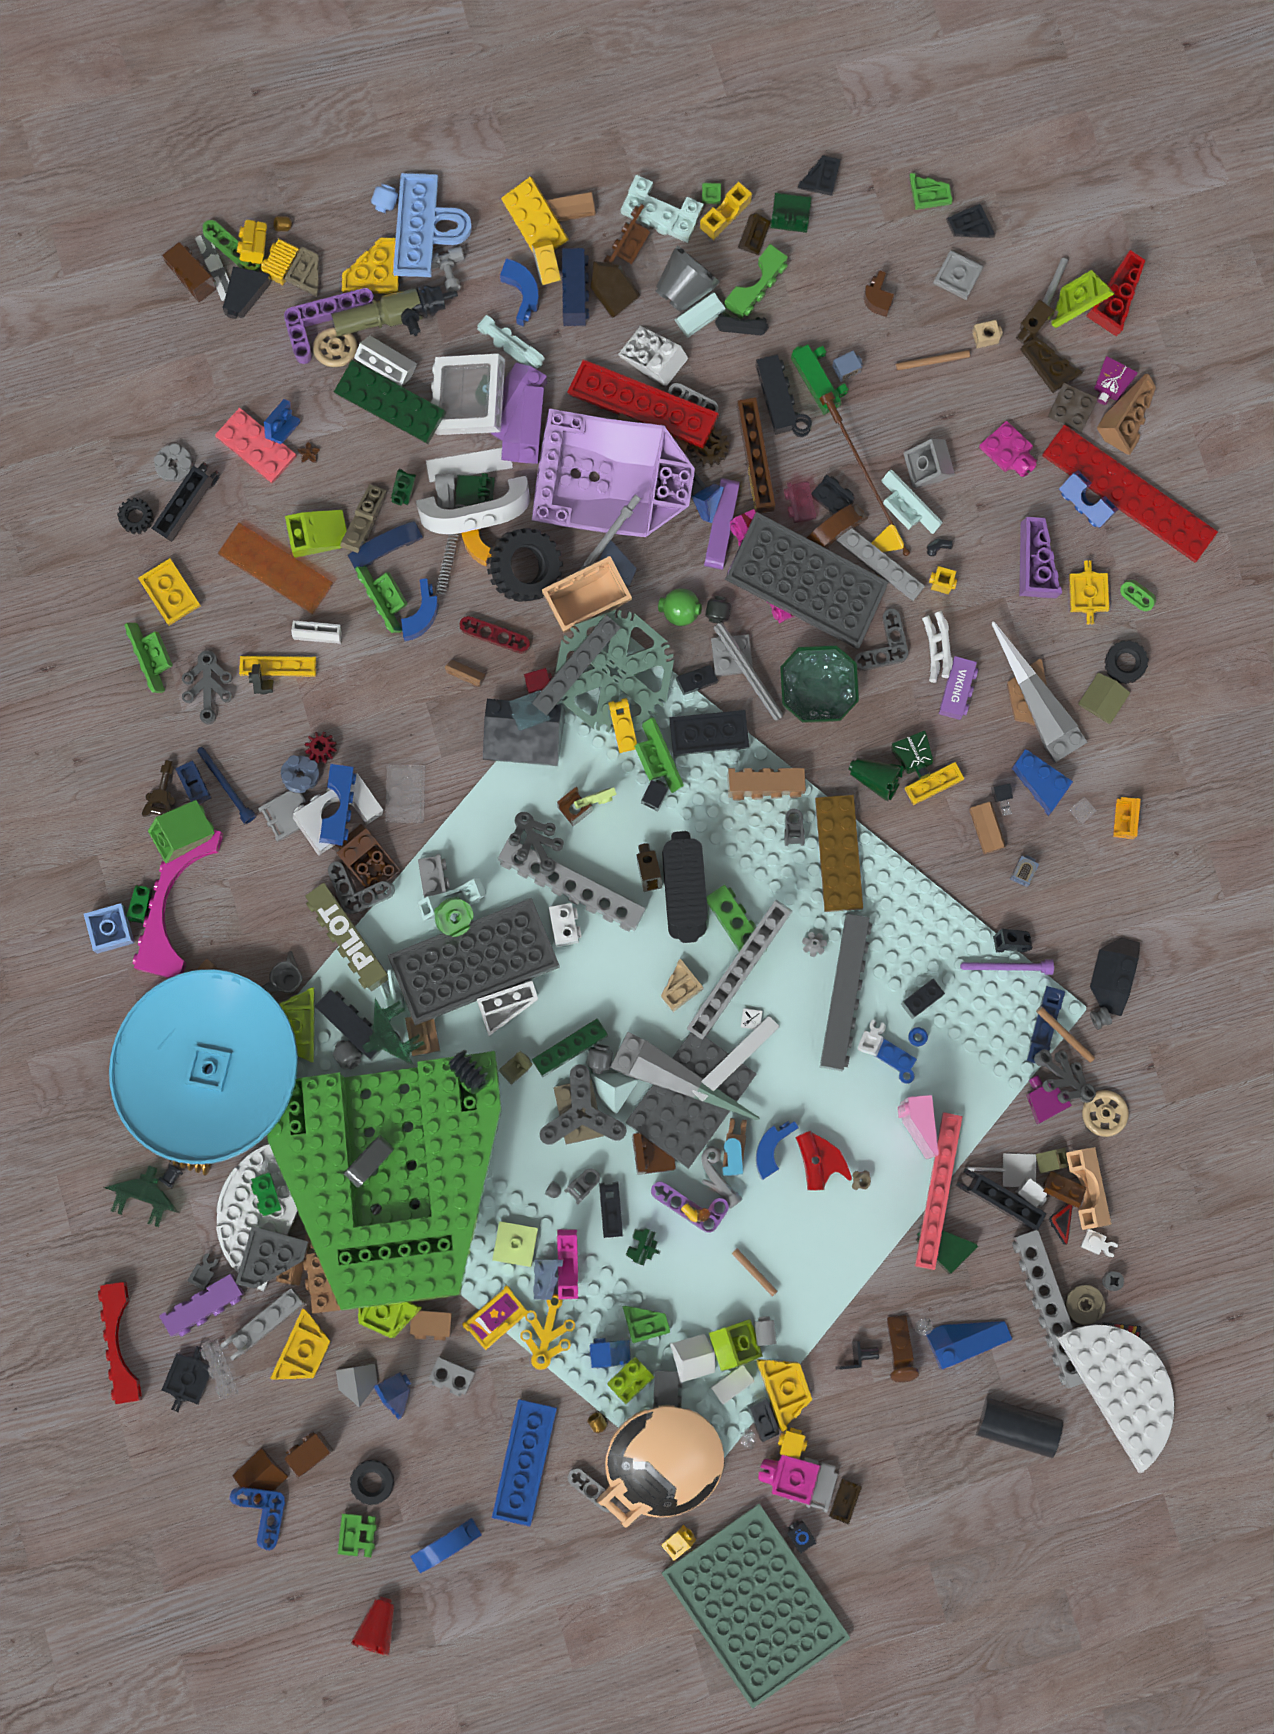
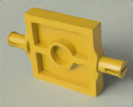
M1086 560L1084 561V572L1069 574L1070 612L1086 613V624L1092 625L1095 624L1094 613L1109 611L1108 573L1093 572L1092 561Z

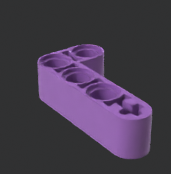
M656 1182L651 1188V1194L656 1200L706 1233H711L718 1227L729 1209L725 1199L717 1198L706 1211L663 1182ZM663 1186V1191L666 1194L669 1191L673 1192L668 1197L667 1202L663 1200L666 1198L664 1195H656L655 1187ZM678 1196L682 1204L679 1207H673L670 1203L672 1197ZM687 1202L698 1211L696 1222H692L681 1210ZM716 1202H722L725 1205V1210L722 1213L715 1211L714 1205ZM706 1218H711L714 1221L712 1229L704 1227L703 1222Z

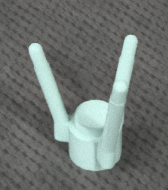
M388 969L391 993L387 995L384 985L379 986L385 1005H388V1010L403 1008V1003L406 1001L402 992L401 996L400 992L395 993L392 973Z

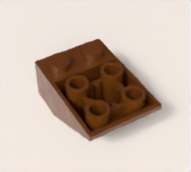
M362 824L348 834V838L343 840L342 846L335 845L332 847L334 852L365 888L382 881L388 882L401 871Z

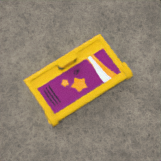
M506 1285L501 1292L470 1319L462 1323V1325L487 1350L525 1316L527 1309L515 1297L510 1287Z

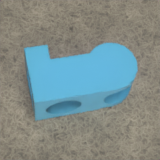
M730 1138L723 1147L724 1152L727 1154L728 1166L722 1168L723 1176L742 1175L741 1144L737 1139Z

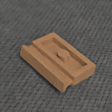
M412 1017L405 1018L412 1056L440 1051L434 1018L416 1026Z

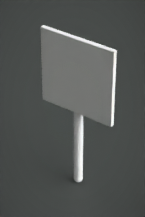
M1003 1153V1168L967 1167L966 1169L971 1171L1003 1172V1187H1019L1026 1177L1036 1182V1154Z

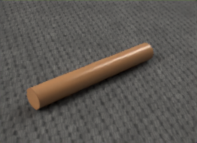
M738 1248L731 1253L771 1296L778 1292Z

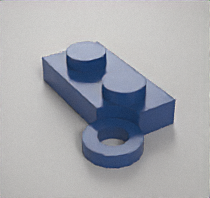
M884 1039L875 1057L899 1071V1079L902 1083H911L914 1080V1072L911 1069L917 1059ZM905 1072L909 1073L910 1079H904L903 1074Z

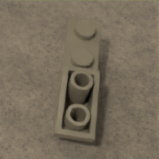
M369 484L355 510V516L341 541L342 548L359 553L374 526L387 490Z

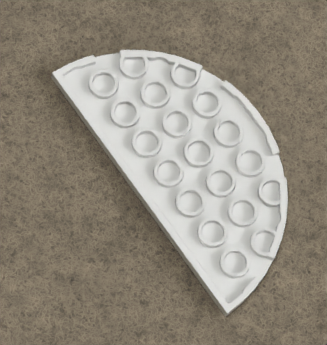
M269 1144L246 1156L233 1169L222 1188L218 1200L216 1226L218 1239L226 1259L237 1273H239L252 1226L288 1235L298 1213ZM266 1173H270L282 1207L281 1211L269 1216L260 1214L257 1207V1196L253 1194L251 1189V1179ZM268 1282L257 1287V1289L265 1291Z
M1090 1325L1074 1328L1063 1333L1057 1339L1139 1473H1142L1162 1452L1173 1423V1390L1162 1361L1142 1339L1117 1327Z

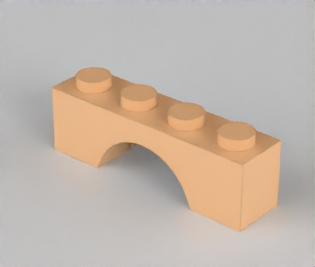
M1095 1147L1067 1152L1070 1172L1078 1177L1082 1186L1087 1187L1083 1204L1078 1210L1082 1230L1111 1225Z

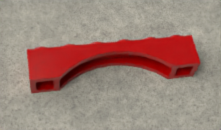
M127 1282L101 1285L100 1290H98V1299L103 1305L100 1315L102 1322L105 1321L106 1328L103 1330L104 1341L108 1343L106 1359L110 1361L111 1369H108L109 1380L113 1381V1389H111L112 1401H115V1404L142 1400L140 1380L126 1365L119 1345L120 1321L129 1303Z

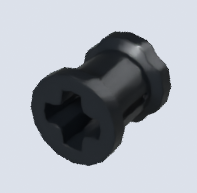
M169 1163L168 1169L158 1180L173 1189L174 1182L179 1175H183V1172Z

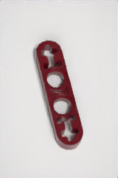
M470 616L463 617L460 621V630L468 636L519 654L526 653L530 648L529 639L524 635ZM468 621H470L471 625L476 628L477 624H480L477 629V634L474 633V628L469 627L468 630H466L463 624H467ZM484 627L491 629V634L487 637L482 636L480 633ZM500 634H507L509 640L506 643H501L498 640ZM514 636V641L518 643L524 640L526 647L522 646L519 649L516 643H513V646H509L512 642V637Z

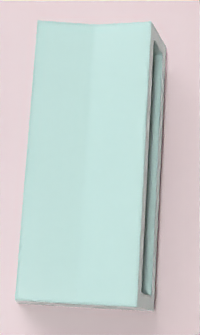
M713 292L674 320L686 337L689 338L716 319L720 313H724L725 307Z

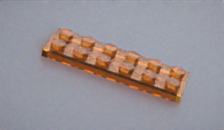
M240 523L237 524L218 552L219 556L312 615L333 586L332 581Z

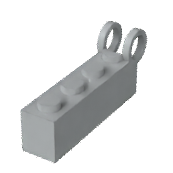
M290 1288L237 1333L226 1339L220 1346L225 1348L231 1342L236 1346L238 1351L230 1357L234 1361L240 1355L249 1351L306 1303L294 1288Z

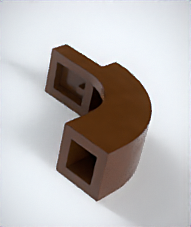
M850 504L823 522L807 539L827 549L844 533L864 523L868 517L858 504L853 506Z

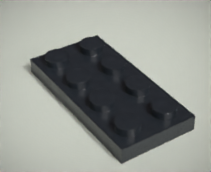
M745 710L669 717L673 756L749 749Z

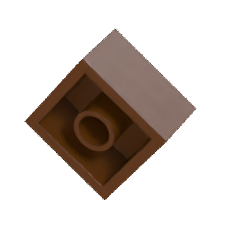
M313 1431L302 1439L304 1442L302 1445L296 1444L286 1452L288 1456L284 1460L298 1478L334 1451L321 1432L315 1434Z

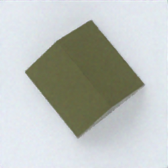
M1097 673L1078 705L1106 723L1111 724L1130 692L1116 680Z

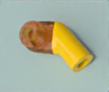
M688 1202L681 1208L692 1222H705L710 1217L708 1209L694 1210Z

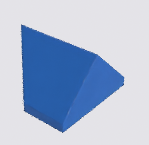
M712 484L692 496L702 520L709 523L713 522L724 487Z

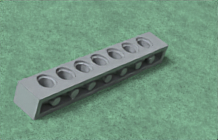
M508 838L498 856L502 867L508 870L512 867L518 871V875L526 879L528 876L535 879V884L541 887L546 885L552 888L551 892L558 896L566 895L569 897L568 900L576 905L579 903L585 905L587 911L593 914L596 912L602 914V918L608 922L616 921L620 923L619 927L628 932L636 930L645 912L644 907L555 862L554 873L559 875V879L556 882H551L548 879L549 876L543 875L541 872L534 873L531 870L533 865H540L541 863L536 851L530 849L528 859L524 863L517 864L514 862L518 849L522 848L523 845L512 846L509 844ZM568 882H574L576 888L569 891L565 888V885ZM587 890L593 893V897L589 900L584 899L582 896L583 892ZM607 899L611 904L608 908H602L599 905L600 901ZM624 908L628 913L625 917H619L616 913L617 910Z
M778 900L774 901L686 1029L702 1040L707 1036L793 912L790 908Z
M1034 1230L1013 1237V1249L1015 1253H1019L1021 1259L1019 1261L1020 1269L1026 1273L1028 1278L1025 1280L1026 1286L1029 1291L1032 1290L1034 1296L1032 1298L1035 1310H1039L1041 1317H1038L1042 1329L1045 1328L1048 1336H1045L1049 1348L1052 1347L1054 1365L1059 1366L1061 1374H1058L1060 1382L1066 1388L1084 1384L1075 1368L1071 1372L1067 1371L1066 1363L1070 1359L1066 1352L1062 1353L1059 1350L1060 1342L1057 1337L1072 1330L1073 1327L1039 1231ZM1029 1247L1035 1251V1255L1031 1259L1026 1256V1249ZM1035 1266L1041 1268L1042 1273L1039 1277H1035L1032 1274V1269ZM1041 1285H1045L1048 1288L1046 1296H1042L1039 1293ZM1048 1304H1052L1055 1308L1052 1315L1046 1313L1045 1308ZM1056 1322L1061 1325V1331L1058 1334H1055L1052 1330V1326Z

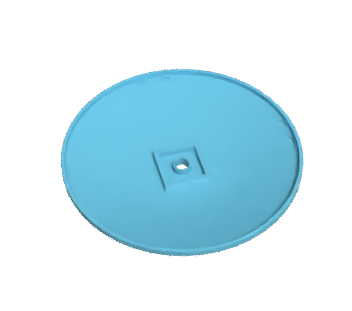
M197 970L176 975L148 991L129 1011L118 1030L112 1047L109 1066L110 1089L115 1108L121 1121L133 1137L144 1147L159 1156L186 1164H210L231 1159L259 1143L274 1128L285 1112L297 1077L298 1055L295 1035L279 1003L270 993L250 979L221 970ZM175 1029V1031L171 1034V1036L160 1048V1050H158L157 1048L160 1046V1044ZM208 1064L213 1066L210 1074H206L204 1071L205 1066Z

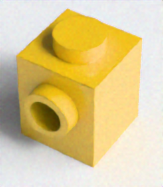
M938 566L936 572H932L930 576L931 590L949 595L951 589L955 590L958 579L955 578L956 571Z
M790 1428V1431L785 1430L784 1434L780 1433L778 1445H781L779 1454L796 1459L800 1458L801 1451L805 1452L808 1442L805 1440V1435L801 1434L802 1430Z

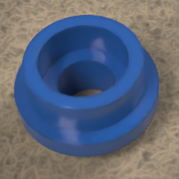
M916 1027L909 1032L908 1039L913 1046L920 1047L927 1042L928 1034L923 1028ZM915 1034L921 1035L920 1041L915 1040Z

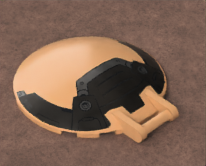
M664 1405L636 1413L618 1428L610 1441L605 1459V1470L610 1487L598 1497L597 1502L611 1511L624 1527H628L641 1514L652 1517H672L694 1509L711 1495L722 1475L724 1452L718 1433L708 1420L687 1408L682 1409L672 1405ZM614 1496L630 1510L627 1514L623 1513L611 1501Z

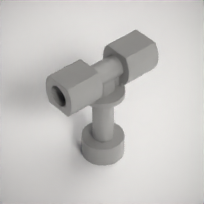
M461 246L449 249V253L438 256V253H434L432 257V269L440 267L441 270L445 271L447 278L445 287L447 292L458 291L461 288L459 279L454 278L452 272L454 263L464 260Z

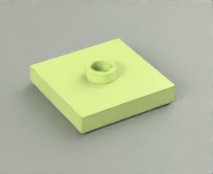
M499 1221L492 1260L531 1267L538 1228Z

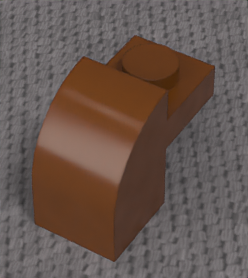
M879 270L878 275L873 276L870 286L866 285L864 302L871 312L887 317L894 294L881 290L886 272Z

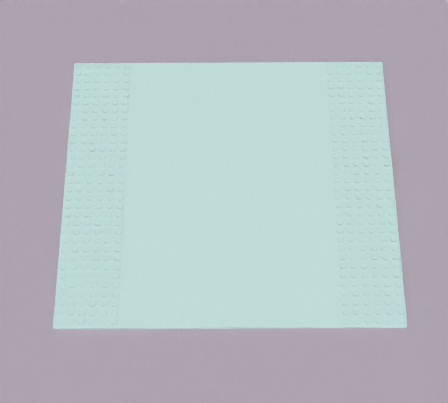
M630 637L627 655L645 649ZM609 642L603 648L605 652H607ZM590 664L585 671L595 667ZM606 664V666L611 671V673L609 674L610 676L614 674L621 678V676L617 672V666L615 668H612ZM655 666L636 673L634 676L651 691L658 692L661 688L664 669L661 666ZM673 671L666 703L659 698L664 707L656 704L654 710L658 714L654 715L651 711H648V713L655 718L659 726V730L667 744V748L684 786L678 791L671 793L664 777L653 779V781L660 780L664 782L668 788V793L658 812L641 804V799L650 781L636 750L619 753L615 732L612 733L613 725H611L609 733L606 732V724H602L600 731H597V722H595L594 729L591 728L559 701L557 704L563 706L565 718L558 766L496 761L392 883L395 888L394 895L372 906L355 926L385 971L391 970L395 993L400 992L401 996L402 991L388 955L443 934L437 928L435 918L423 921L417 902L424 899L418 859L436 857V855L440 854L441 859L445 858L447 870H443L444 878L448 877L450 889H446L447 892L480 877L486 896L481 898L479 902L471 905L473 910V920L471 919V922L532 898L560 966L558 969L530 979L533 982L538 997L537 1001L490 1036L488 1035L477 1001L438 1016L434 1020L440 1051L412 1056L405 1018L411 1017L406 1002L403 1003V1008L388 1010V1005H385L380 987H377L372 992L368 987L364 989L358 981L361 977L357 972L353 973L347 965L350 961L347 957L343 958L337 948L298 993L300 994L314 987L316 1005L330 989L334 993L338 991L345 997L343 1002L347 1006L352 1004L359 1011L357 1015L361 1019L365 1017L373 1024L371 1029L374 1032L379 1030L383 1033L386 1030H394L400 1036L401 1044L393 1051L384 1048L373 1061L362 1053L361 1062L357 1067L350 1070L343 1069L333 1057V1052L338 1042L342 1040L348 1041L349 1039L314 1007V1063L298 1056L296 1078L339 1072L344 1077L415 1068L418 1067V1061L454 1057L463 1050L467 1051L466 1055L495 1051L498 1070L519 1051L526 1054L533 1064L531 1059L597 1018L608 1034L607 1038L597 1044L609 1046V1050L613 1052V1060L627 1032L648 1041L673 1058L691 1033L686 1028L734 961L739 951L708 904L707 929L697 942L682 943L679 939H674L669 935L662 851L664 845L671 840L672 833L688 831L691 839H697L702 844L706 896L723 885H726L727 889L731 887L736 895L735 901L737 904L741 903L747 912L745 914L748 921L752 919L756 927L775 900H778L793 911L768 946L767 951L763 953L706 1036V1038L730 1054L755 1030L741 1028L743 1008L762 1011L761 1023L767 1017H771L779 1025V1028L742 1063L757 1075L737 1102L760 1119L755 1120L730 1111L689 1169L675 1160L676 1169L673 1171L637 1175L632 1135L638 1132L625 1122L653 1084L636 1079L638 1081L616 1114L601 1103L590 1074L593 1073L592 1069L586 1064L589 1049L543 1078L534 1064L512 1085L498 1071L502 1111L497 1125V1134H495L474 1237L470 1246V1255L466 1264L461 1295L480 1310L507 1285L527 1311L533 1310L536 1312L537 1320L544 1329L549 1306L547 1305V1300L534 1299L535 1260H558L557 1230L577 1229L578 1299H562V1305L556 1311L552 1331L562 1326L568 1319L574 1321L575 1328L549 1342L547 1351L559 1345L562 1339H568L571 1346L567 1351H561L552 1357L547 1368L618 1428L636 1413L645 1409L646 1411L653 1409L655 1370L677 1371L671 1343L705 1334L713 1348L709 1335L710 1332L751 1319L755 1331V1322H758V1318L770 1316V1320H774L777 1344L760 1346L763 1357L758 1359L792 1361L801 1364L925 1210L934 1157L930 1159L924 1157L904 1126L902 1118L898 1117V1106H900V1103L908 1097L932 1095L937 1140L943 1112L963 1116L952 1172L953 1176L1028 1083V1080L1041 1067L1036 1063L1026 1060L1038 1014L1036 1010L1040 1007L1046 986L1065 991L1057 1021L1068 1032L1086 1011V1006L1051 977L1040 971L962 970L960 964L963 962H1032L1017 951L1005 950L1003 953L996 952L993 939L996 933L857 820L856 828L863 909L824 912L815 798L827 796L805 779V794H801V797L791 798L790 795H782V798L779 799L763 796V799L753 800L752 797H744V800L740 801L728 798V768H735V772H739L744 768H752L755 772L763 768L774 769V772H778L780 768H792L749 732V749L673 756L669 717L723 712L698 691L683 696L676 681L678 675ZM601 687L577 695L574 699L575 704L588 715H595ZM620 690L618 702L623 698H627L631 717L640 714L641 707ZM623 708L616 711L617 714L624 712ZM646 721L633 725L637 744L648 741L642 728V724ZM575 787L578 788L579 795L582 798L613 787L617 794L612 796L613 800L607 803L599 804L597 802L591 804L592 812L575 826L570 824L557 807V801ZM574 804L569 808L570 813L574 815L578 814L581 808L576 809ZM790 809H798L802 813L805 836L804 846H801V844L785 846L784 819ZM520 812H527L533 816L534 821L542 824L553 823L556 829L552 836H547L544 832L533 828L537 834L550 839L561 838L563 840V848L560 851H555L552 847L541 844L548 858L644 907L645 912L636 930L628 932L619 927L620 923L616 921L608 922L602 918V914L598 912L593 914L587 911L585 905L581 903L576 905L568 900L569 897L566 895L558 896L551 892L552 888L546 885L541 887L535 884V879L529 876L526 879L518 875V871L512 867L510 870L502 867L498 856L509 836L515 832L517 827L514 822L515 816ZM796 814L788 816L789 821L792 823L799 821ZM525 831L521 835L520 844L522 845L527 838ZM648 843L650 850H655L662 878V889L643 892L636 854L639 853L638 846L640 844ZM515 857V859H514V862H515V863H517V864H522V863H524V861H519V860L517 859V857ZM533 865L531 868L532 872L539 873L540 865ZM553 873L549 875L548 879L551 882H556L559 879V875ZM568 882L565 888L572 891L576 888V884ZM587 890L583 892L582 896L584 899L589 900L593 897V893ZM603 899L599 903L602 908H608L611 904L607 899ZM726 902L721 906L725 912L732 910L730 903ZM572 903V908H577L578 919H575L576 927L580 926L582 938H578L579 943L556 947L549 907ZM620 908L616 913L619 917H625L628 912L626 909ZM453 913L450 917V920L452 919L453 921H455L458 913ZM846 914L869 917V923H872L870 935L867 934L866 942H869L867 954H863V961H866L864 972H860L859 979L863 980L861 991H857L856 998L859 999L858 1010H854L853 1017L856 1018L855 1028L850 1031V1037H853L851 1048L847 1049L846 1054L850 1056L848 1068L844 1067L843 1071L821 1068L820 1061ZM740 919L732 921L733 926L736 928L743 926V922ZM813 932L815 936L818 933L823 935L821 940H826L827 945L822 947L824 949L823 954L820 955L817 952L815 957H811L810 951L804 952L803 947L806 945L802 943V940L805 937L809 938L808 933ZM751 935L743 936L744 943L747 942ZM681 959L704 989L676 1011L672 1012L661 998V994L667 986L678 960ZM934 978L945 995L912 1019L901 1003ZM387 980L383 985L388 995L391 992L389 980ZM872 1020L876 1021L875 1028H879L882 1023L885 1024L886 1029L880 1036H883L885 1040L917 1059L911 1069L914 1072V1080L911 1083H902L899 1079V1071L875 1056L858 1050V1045L864 1031H871L870 1023ZM916 1027L923 1028L928 1034L927 1042L920 1047L913 1046L908 1039L909 1032ZM1055 1029L1050 1044V1053L1053 1052L1063 1039ZM393 1034L386 1036L385 1045H394L397 1040L396 1036ZM915 1034V1040L920 1041L921 1035ZM575 1065H584L589 1070L598 1111L625 1125L627 1132L622 1140L614 1141L604 1136L567 1145L564 1137L552 1145L544 1144L539 1137L540 1130L559 1117L553 1087L570 1084V1071ZM612 1068L608 1071H603V1073H620ZM905 1072L903 1078L906 1080L910 1079V1074ZM408 1084L400 1087V1093L406 1094L410 1090ZM364 1090L362 1098H370L371 1090ZM730 1118L735 1119L733 1134L737 1135L741 1133L740 1126L742 1120H747L743 1174L723 1176V1147L729 1131ZM787 1121L790 1123L795 1121L799 1128L780 1140L774 1150V1159L779 1170L761 1180L756 1167V1150L761 1138L771 1127L775 1126L779 1132L781 1131L779 1128ZM407 1122L403 1130L410 1132L413 1129V1123ZM374 1128L366 1129L365 1136L372 1137L375 1133ZM811 1130L812 1133L827 1140L841 1151L851 1176L855 1171H869L871 1178L870 1186L866 1190L860 1188L854 1190L852 1188L853 1177L851 1181H848L840 1173L835 1172L827 1180L825 1190H807L805 1167L795 1137ZM714 1146L720 1150L721 1158L717 1163L711 1165L735 1192H738L742 1201L728 1209L726 1215L713 1232L706 1233L656 1200L651 1194V1188L656 1182H663L707 1211L715 1199H723L714 1189L702 1183L703 1179L711 1180L703 1167L701 1156L707 1147ZM714 1152L708 1155V1159L716 1157ZM813 1157L812 1162L814 1164H817L818 1159L816 1157ZM378 1168L371 1174V1176H375L378 1173ZM587 1169L598 1171L600 1174L599 1183H605V1185L613 1184V1182L619 1183L623 1237L603 1238L599 1183L578 1205L576 1200L568 1192L564 1191ZM587 1173L586 1181L588 1183L596 1181L595 1173ZM552 1181L561 1187V1194L557 1198H550L545 1195ZM663 1186L655 1187L656 1195H664L666 1198L663 1200L667 1202L668 1197L673 1192L669 1191L666 1194L663 1191ZM606 1192V1198H614L613 1192ZM674 1196L671 1198L670 1203L673 1207H679L682 1201L678 1196ZM413 1200L410 1204L411 1209L415 1210L412 1205H418L420 1200ZM716 1202L714 1209L716 1212L722 1213L725 1210V1205L722 1202ZM706 1218L703 1225L706 1229H712L714 1221L711 1218ZM499 1221L538 1228L531 1267L492 1260ZM646 1228L656 1232L654 1240L658 1241L656 1249L661 1252L660 1255L654 1253L652 1260L646 1259L644 1266L632 1262L633 1260L626 1256V1252L629 1246L638 1248L640 1241L632 1239L634 1230H644ZM738 1248L778 1291L774 1296H771L731 1254L734 1250ZM558 1267L555 1276H558ZM558 1280L554 1287V1293L558 1294ZM555 1297L551 1300L552 1305H557L559 1302ZM622 1306L665 1313L670 1333L632 1343ZM528 1313L527 1318L533 1320L535 1318L534 1313ZM524 1316L506 1333L533 1355L526 1342L521 1339V1332L523 1330L531 1331L532 1339L539 1349L541 1340L531 1323ZM568 1321L565 1324V1327L567 1329H571L573 1327V1323ZM528 1332L523 1333V1338L528 1340L530 1334ZM606 1338V1342L629 1340L631 1360L636 1357L654 1376L627 1404L607 1385L625 1365L591 1368L590 1343H594L593 1339ZM567 1341L561 1343L563 1349L569 1346ZM715 1354V1373L682 1382V1388H678V1396H682V1409L687 1408L697 1412L714 1427L720 1437L725 1458L753 1423L747 1405L763 1397L767 1399L768 1403L770 1399L756 1360L742 1365H744L755 1382L725 1404H722L711 1387L740 1366L721 1371ZM543 1356L537 1358L541 1363H544L545 1358Z

